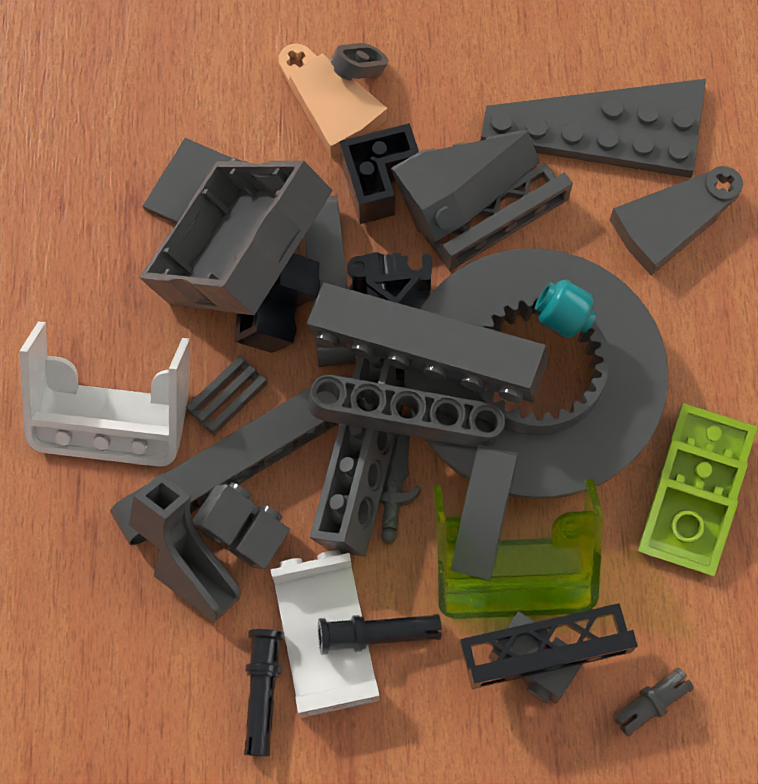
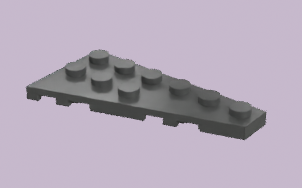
M706 79L486 106L480 141L491 136L527 130L536 153L691 178L695 167Z

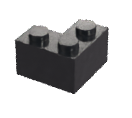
M410 123L339 141L341 165L360 224L395 215V194L391 182L396 180L391 168L419 152Z
M293 253L255 315L237 313L235 342L270 353L293 344L297 330L295 324L296 308L318 297L320 289V262Z

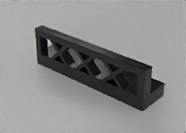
M620 603L460 639L472 689L629 654L638 647L634 630L627 631ZM613 616L617 634L597 637L589 632L595 619ZM589 620L585 629L576 624ZM562 626H567L581 634L576 643L560 647L549 641L555 629ZM544 630H549L545 638L536 633ZM528 635L541 643L537 652L521 656L509 649L516 637ZM509 639L505 647L496 642ZM488 644L501 652L497 661L476 666L471 647Z

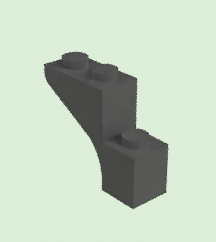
M160 473L133 496L129 526L159 548L154 577L215 623L240 599L241 590L197 532L190 513L192 496Z

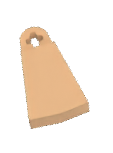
M290 44L281 50L279 54L280 72L288 82L330 158L340 153L339 141L370 134L387 121L388 108L354 79L346 80L338 76L334 72V66L331 64L330 59L323 53L317 56L302 44ZM294 58L297 61L302 59V67H298L295 64L290 66V59Z

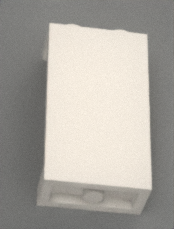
M340 550L323 552L317 556L318 560L303 563L300 558L288 559L280 562L279 568L271 569L283 631L285 633L284 636L296 693L295 699L300 718L380 701L368 645L362 652H355L351 648L329 650L328 655L320 654L318 642L319 618H325L327 622L351 620L353 615L362 617L350 553L341 554Z

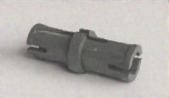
M680 668L674 669V672L652 688L649 686L643 688L640 691V697L619 712L613 714L617 724L625 722L631 716L633 717L620 727L625 735L631 736L634 731L654 716L658 718L667 713L666 708L694 689L690 679L686 682L683 681L674 688L675 684L687 676Z

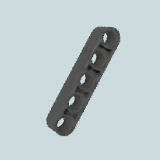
M337 195L329 196L305 234L307 258L320 262V289L318 294L323 282L348 289ZM317 298L311 300V301H312V309H313V306H314V304H315ZM316 342L318 367L356 363V356L349 348L337 345L335 349Z
M335 375L318 377L312 384L308 398L310 413L322 421L478 448L479 444L490 446L502 432L505 425V417L502 411L496 405ZM328 391L336 397L337 402L324 404L318 400L317 394ZM367 398L375 404L376 410L371 412L363 411L358 407L356 401ZM400 405L410 407L415 417L411 419L401 417L396 407ZM444 412L449 414L454 424L451 426L442 425L438 422L436 413ZM475 420H486L491 425L492 432L484 433L480 431L475 424Z

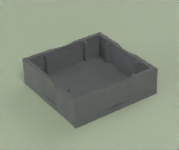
M216 161L189 202L181 219L167 235L139 278L171 305L255 315L333 190L305 161H270L262 164H252L247 161Z

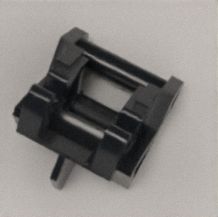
M375 252L355 256L347 264L348 274L352 278L349 290L421 309L424 302L430 296L431 256L429 254L422 255V268L419 270L410 269L408 266V256H401V253L385 255Z

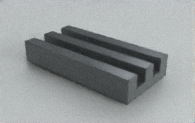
M240 355L192 400L186 408L206 429L215 435L268 384L267 379L263 375H259L252 365L249 366ZM242 370L243 373L201 412L200 409ZM251 378L254 382L211 422L208 418Z

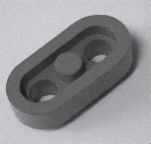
M366 43L339 45L330 60L334 66V72L346 80L380 76L389 62L383 52Z

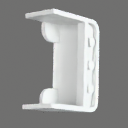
M38 321L19 351L24 435L29 446L38 452L159 467L171 464L180 447L190 390V339L182 338L169 370L160 371L155 375L151 383V393L78 385L77 369L69 360L47 355L46 322Z

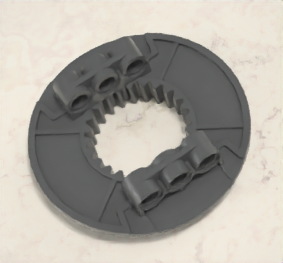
M515 249L495 253L473 261L445 279L430 294L420 310L487 329L501 331L504 320L511 325L515 324L517 315H520L525 321H529L531 314H536L538 317L539 312L535 310L536 303L550 282L556 284L561 280H568L589 292L594 299L592 311L596 312L597 316L586 333L579 331L577 341L579 343L588 342L585 353L586 355L593 356L590 368L594 370L590 378L591 384L588 391H585L581 402L575 401L572 404L570 412L564 408L560 409L556 419L549 412L544 414L542 420H537L534 412H530L525 418H521L518 408H514L510 412L505 411L506 402L504 400L494 403V391L485 389L482 392L473 391L464 387L460 383L461 381L447 377L444 381L436 380L425 375L423 370L410 366L408 370H404L405 388L486 402L496 405L502 411L505 417L504 428L489 447L519 453L510 495L517 498L555 499L572 496L595 488L618 475L639 455L652 437L661 419L668 390V365L663 340L655 321L639 297L624 282L601 266L584 258L555 250ZM410 408L412 416L415 417L413 410ZM444 412L436 413V418L442 425L451 426L454 424L449 414ZM475 420V424L480 431L484 433L492 432V427L486 420ZM425 439L442 461L470 481L478 448Z

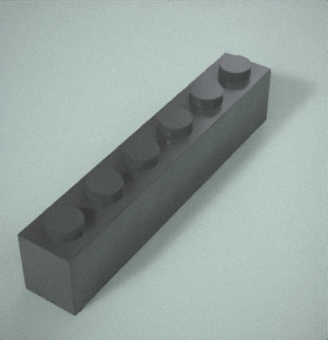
M324 282L306 323L315 341L322 346L335 349L337 345L349 348L353 354L365 359H372L373 356L383 358L390 365L402 370H408L410 366L423 370L425 375L436 380L444 381L447 377L461 381L460 383L464 387L473 391L482 392L484 389L495 391L503 399L514 403H520L522 400L534 402L549 361L547 348L544 344Z

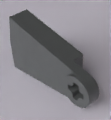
M726 166L716 167L708 173L613 208L610 222L627 250L652 276L717 220L719 214L736 201L742 190L743 180L740 174L733 168ZM718 180L722 184L730 183L728 192L724 188L720 190L716 188Z

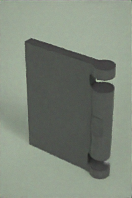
M184 138L143 204L144 210L177 224L216 161L241 160L235 157L231 158Z

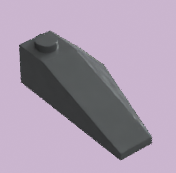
M521 130L487 137L482 141L472 143L461 142L453 144L452 147L437 150L434 148L422 150L392 167L391 171L417 230L436 242L467 224L540 163L529 132Z

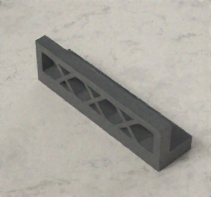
M544 163L525 174L477 214L488 216L489 218L472 228H469V221L465 224V227H460L451 232L459 234V236L444 245L440 240L435 242L427 236L426 240L448 270L451 271L568 201L573 182L565 172L556 177L547 164ZM543 177L547 183L529 193L530 184ZM505 198L519 199L504 209L499 210L500 201Z

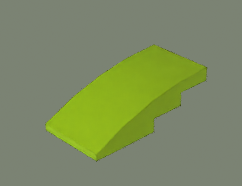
M685 403L681 404L648 511L638 552L715 576L739 502L737 498L747 470L748 463L746 462L756 435L757 426Z

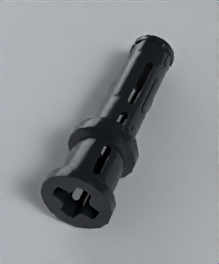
M439 614L365 621L363 617L353 615L351 620L327 622L325 618H319L318 642L320 654L328 655L329 650L351 648L355 652H362V650L366 649L367 645L441 640L442 633L438 632V630H442Z
M252 629L248 632V637L252 639L250 663L245 668L247 676H250V694L244 755L270 757L275 679L279 678V674L282 673V667L278 665L280 641L284 640L285 634L282 631Z

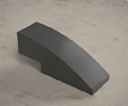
M479 444L460 521L451 571L490 580L496 566L519 453Z

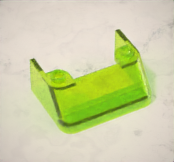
M585 479L584 511L567 512L557 517L552 524L551 538L500 540L496 566L490 580L451 571L461 518L445 517L442 485H434V539L440 611L449 618L471 619L515 617L518 611L525 616L573 614L593 609L599 600L604 518L594 479Z

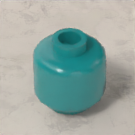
M561 280L556 284L550 282L541 293L535 306V310L539 312L538 319L540 324L564 338L574 337L579 331L586 333L597 316V313L592 311L594 305L593 296L568 280Z

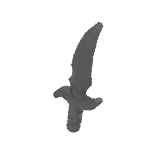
M411 410L403 418H413ZM396 434L383 485V492L379 503L384 504L381 539L385 543H392L396 538L395 531L397 530L399 507L413 502L421 493L419 486H415L411 491L402 493L403 483L409 475L408 449L410 436Z

